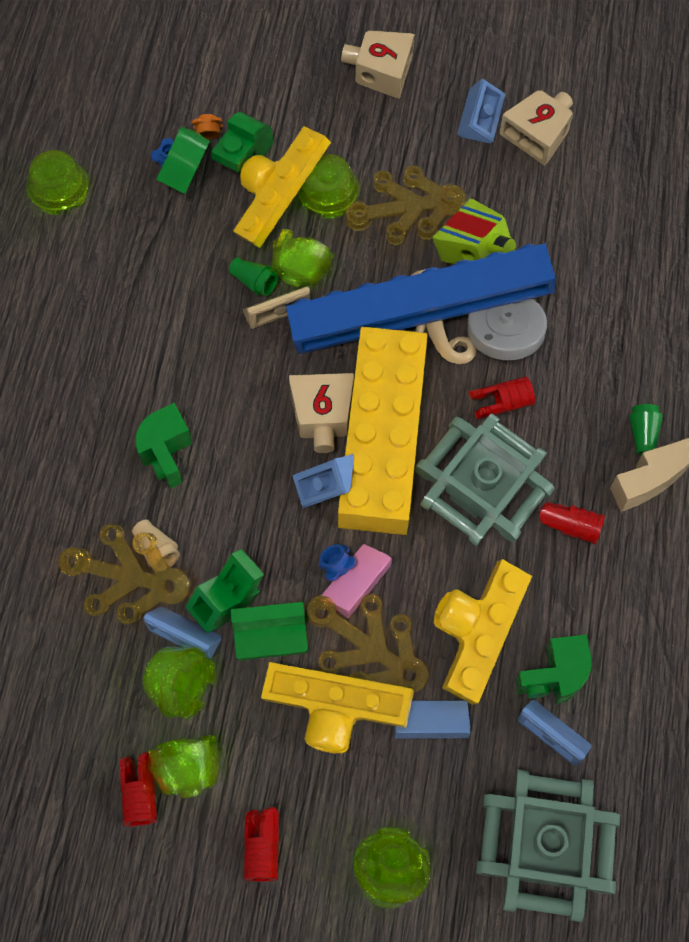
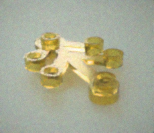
M412 165L404 171V183L409 187H418L430 195L420 197L393 182L392 175L388 171L382 170L374 175L373 186L375 190L382 193L386 192L400 201L370 206L361 201L354 202L346 210V223L351 229L360 231L366 229L373 218L403 214L398 222L391 223L387 227L386 233L388 242L398 245L405 240L406 232L423 210L435 208L430 217L422 218L418 222L417 233L419 237L428 240L436 234L437 227L446 215H455L466 203V194L459 186L451 184L440 186L423 177V171L420 167ZM409 175H416L418 177L410 178ZM386 180L387 183H379L378 181ZM355 212H361L363 214L357 215L355 214ZM424 226H429V227H431L432 229L429 230V231H426V230L422 229V227H424ZM397 231L400 232L401 235L394 236L391 233Z
M116 524L103 526L100 530V540L103 544L112 547L122 566L91 559L88 552L79 547L67 548L59 556V567L66 575L78 576L86 572L119 581L101 594H91L86 597L84 609L91 616L104 614L108 606L139 586L153 590L135 603L127 602L118 607L117 618L123 624L136 623L143 613L160 602L166 604L180 603L189 593L190 584L187 576L179 569L169 568L157 547L156 537L149 532L138 533L133 539V548L136 552L146 555L155 574L143 572L124 539L122 527ZM112 528L116 531V539L114 541L108 539V532ZM145 536L150 541V545L146 550L140 544L141 539ZM71 555L76 560L73 568L68 566V558ZM168 580H172L175 583V590L172 593L166 590ZM95 598L100 601V609L98 611H95L92 607V602ZM128 606L134 612L131 620L125 616V609Z
M366 595L361 601V612L367 618L369 636L337 615L335 603L329 597L317 596L309 602L307 615L309 621L314 626H328L359 648L358 650L338 653L331 650L323 652L319 657V668L322 672L335 674L342 667L379 662L389 670L368 675L357 671L352 673L350 677L411 688L414 693L420 691L425 686L428 679V670L423 661L414 657L410 638L412 623L409 617L399 614L394 616L390 622V632L397 638L399 657H397L386 648L380 614L382 611V601L377 595ZM373 601L377 603L378 608L375 611H368L365 608V604ZM319 609H325L329 614L326 618L319 619L315 616V613ZM396 622H404L407 625V629L403 632L397 631L394 627ZM327 657H332L337 663L334 667L327 668L323 665V660ZM407 670H412L416 674V679L407 681L404 679L403 673Z

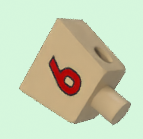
M368 31L365 33L361 47L344 44L341 62L356 65L355 81L358 84L400 99L413 57L415 34Z
M536 91L503 114L500 135L545 166L570 129L573 113L569 108L573 105L572 98L565 92H560L552 98L543 91Z
M354 374L289 375L290 395L300 437L314 438V451L317 453H330L334 451V437H345L348 434Z

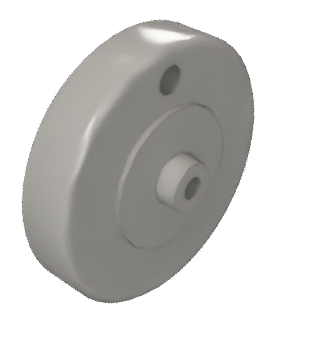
M532 298L468 314L467 332L469 339L480 352L495 359L517 360L525 358L537 351L545 339L547 317L540 304Z

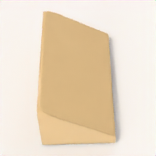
M308 286L244 308L243 313L250 328L254 329L288 316L286 306L292 305L300 299H310V289Z

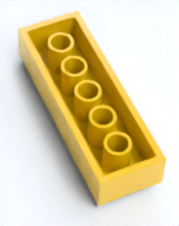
M361 327L345 452V456L353 454L354 462L350 492L340 495L338 528L407 535L428 333Z

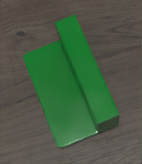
M303 602L231 609L235 653L238 661L299 655L308 652Z

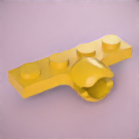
M303 126L285 155L279 161L274 162L262 155L249 158L241 168V185L256 196L233 232L260 248L331 142L324 135Z
M501 559L496 562L480 600H476L458 589L447 592L437 606L433 621L438 629L457 639L459 649L442 686L443 689L472 705L479 703L532 578L530 574Z
M269 662L261 699L307 709L310 716L305 734L306 743L317 750L330 753H345L349 748L353 725L358 720L407 728L414 691L411 688Z

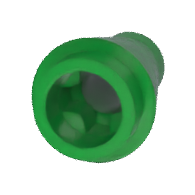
M239 257L235 258L230 264L229 274L236 277L257 296H268L274 291L278 282V274L274 272L271 266L246 261Z
M640 404L633 406L632 414L628 417L635 442L636 455L642 456L644 452L657 448L663 414L659 412V406Z

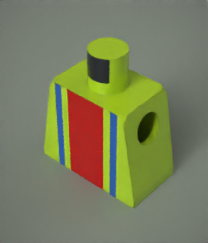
M471 198L432 237L441 261L452 264L461 260L474 261L486 258L494 252L507 253L515 251L516 247L515 240L511 239L505 218Z

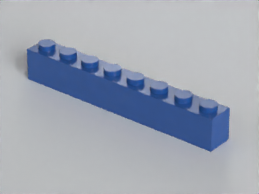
M546 243L540 245L527 244L515 251L507 253L494 252L486 258L474 261L461 260L453 266L441 269L437 267L428 268L420 274L412 276L399 275L393 277L390 281L379 284L366 283L357 289L346 292L333 291L325 297L313 300L308 298L300 299L294 304L286 306L296 350L298 354L359 340L361 327L402 330L552 294L555 292L556 278Z

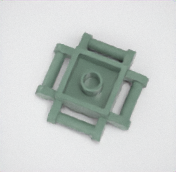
M493 413L477 429L462 418L455 417L448 425V432L425 460L421 459L414 467V470L420 477L434 483V486L426 494L420 505L427 511L432 509L469 536L468 541L475 546L481 542L492 526L506 540L516 542L521 535L520 529L541 501L544 498H549L555 489L551 482L535 471L546 457L547 452L540 447L538 449L534 448L499 423L500 418ZM459 438L466 439L467 442L442 472L438 469L439 463ZM527 483L533 490L512 518L508 520L501 515L522 486ZM445 491L450 495L452 502L474 518L479 516L483 520L477 526L439 497Z
M517 769L514 782V797L493 794L484 795L483 808H486L481 861L476 863V874L506 878L503 910L515 912L516 908L569 916L570 921L582 922L585 911L586 891L615 895L616 882L612 881L616 828L620 827L621 815L595 810V807H592L593 780L567 781L529 775V771ZM531 790L578 797L579 802L578 804L532 798L527 797V792ZM503 810L512 812L507 864L496 863L501 811ZM593 824L600 826L597 878L590 877ZM519 880L572 888L571 899L567 900L518 892Z

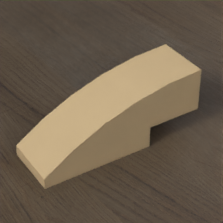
M689 438L644 452L636 465L637 469L616 475L610 489L621 512L657 496L681 477L689 468Z

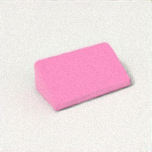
M365 544L353 556L356 559L355 566L345 575L334 580L320 596L322 600L348 619L392 564V558L387 554Z

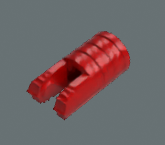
M527 376L468 391L469 397L472 400H481L494 396L495 405L485 406L474 412L477 420L489 417L491 413L497 415L531 406L535 403L533 386Z
M545 502L540 507L541 511L539 514L542 524L561 530V534L596 545L605 515L596 514L593 511H587L574 505L567 507L558 503L554 504L553 502Z
M151 751L138 755V781L136 780L134 761L129 756L119 760L124 826H145L158 821L154 765Z
M275 807L262 810V813H259L257 809L246 812L243 880L271 882L278 880L279 811Z

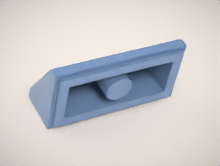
M484 79L473 85L468 92L457 135L491 144L494 141L506 94Z
M353 454L333 459L293 475L303 508L350 492L354 462Z
M158 607L146 613L143 618L149 631L206 660H211L222 640L220 635L214 632L207 634L200 625L164 607Z
M531 700L517 718L519 723L573 766L577 767L592 747L588 741L536 700Z
M412 701L407 728L394 726V738H469L468 702Z

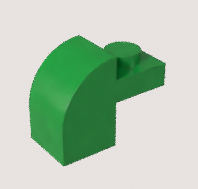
M238 112L227 121L228 130L213 148L211 155L213 160L239 172L249 158L257 155L264 156L273 145L272 128L243 112Z
M181 126L156 180L185 194L210 141L197 131Z
M172 403L151 413L142 421L136 433V448L143 467L151 464L159 481L165 478L170 489L182 484L179 470L171 454L191 445L192 440L189 429L175 403Z
M240 549L230 555L217 577L197 586L185 608L208 634L231 621V609L247 608L260 593L257 586L264 577V574L247 554Z
M587 634L551 638L545 648L549 668L519 671L515 679L517 695L528 694V698H541L550 695V691L553 690L556 705L572 699L585 684L591 671L592 659Z

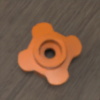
M203 114L198 116V119L192 120L193 130L200 133L205 139H215L221 135L220 130L223 129V124H221L222 118L216 117L213 114Z

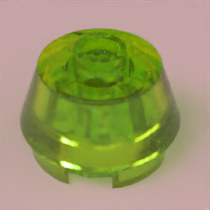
M49 150L39 154L31 162L26 182V191L31 201L40 210L48 214L60 215L61 210H66L73 206H76L77 209L82 205L87 197L89 179L85 169L69 154L60 150Z
M323 154L297 194L307 211L309 208L314 212L322 214V218H335L345 214L347 208L354 203L358 196L359 183L352 169L342 157L335 154Z
M282 229L278 239L273 240L271 269L281 275V280L288 285L299 288L300 285L314 288L333 268L331 262L335 254L329 252V247L310 237L307 239L296 237L295 239L292 238L294 234L292 230Z
M164 647L152 657L146 667L143 676V691L164 716L168 718L182 717L190 719L205 705L200 699L205 692L207 684L209 683L214 686L216 678L215 663L207 659L204 652L199 648Z
M215 734L202 735V741L180 738L157 744V748L148 749L150 763L147 766L164 795L180 794V798L194 797L202 794V789L215 785L218 782L222 749L218 748Z
M397 827L380 828L376 834L363 840L354 854L353 868L360 890L364 897L377 907L384 909L401 907L421 895L429 883L431 869L428 851L425 847L422 849L416 841L409 837L410 832Z

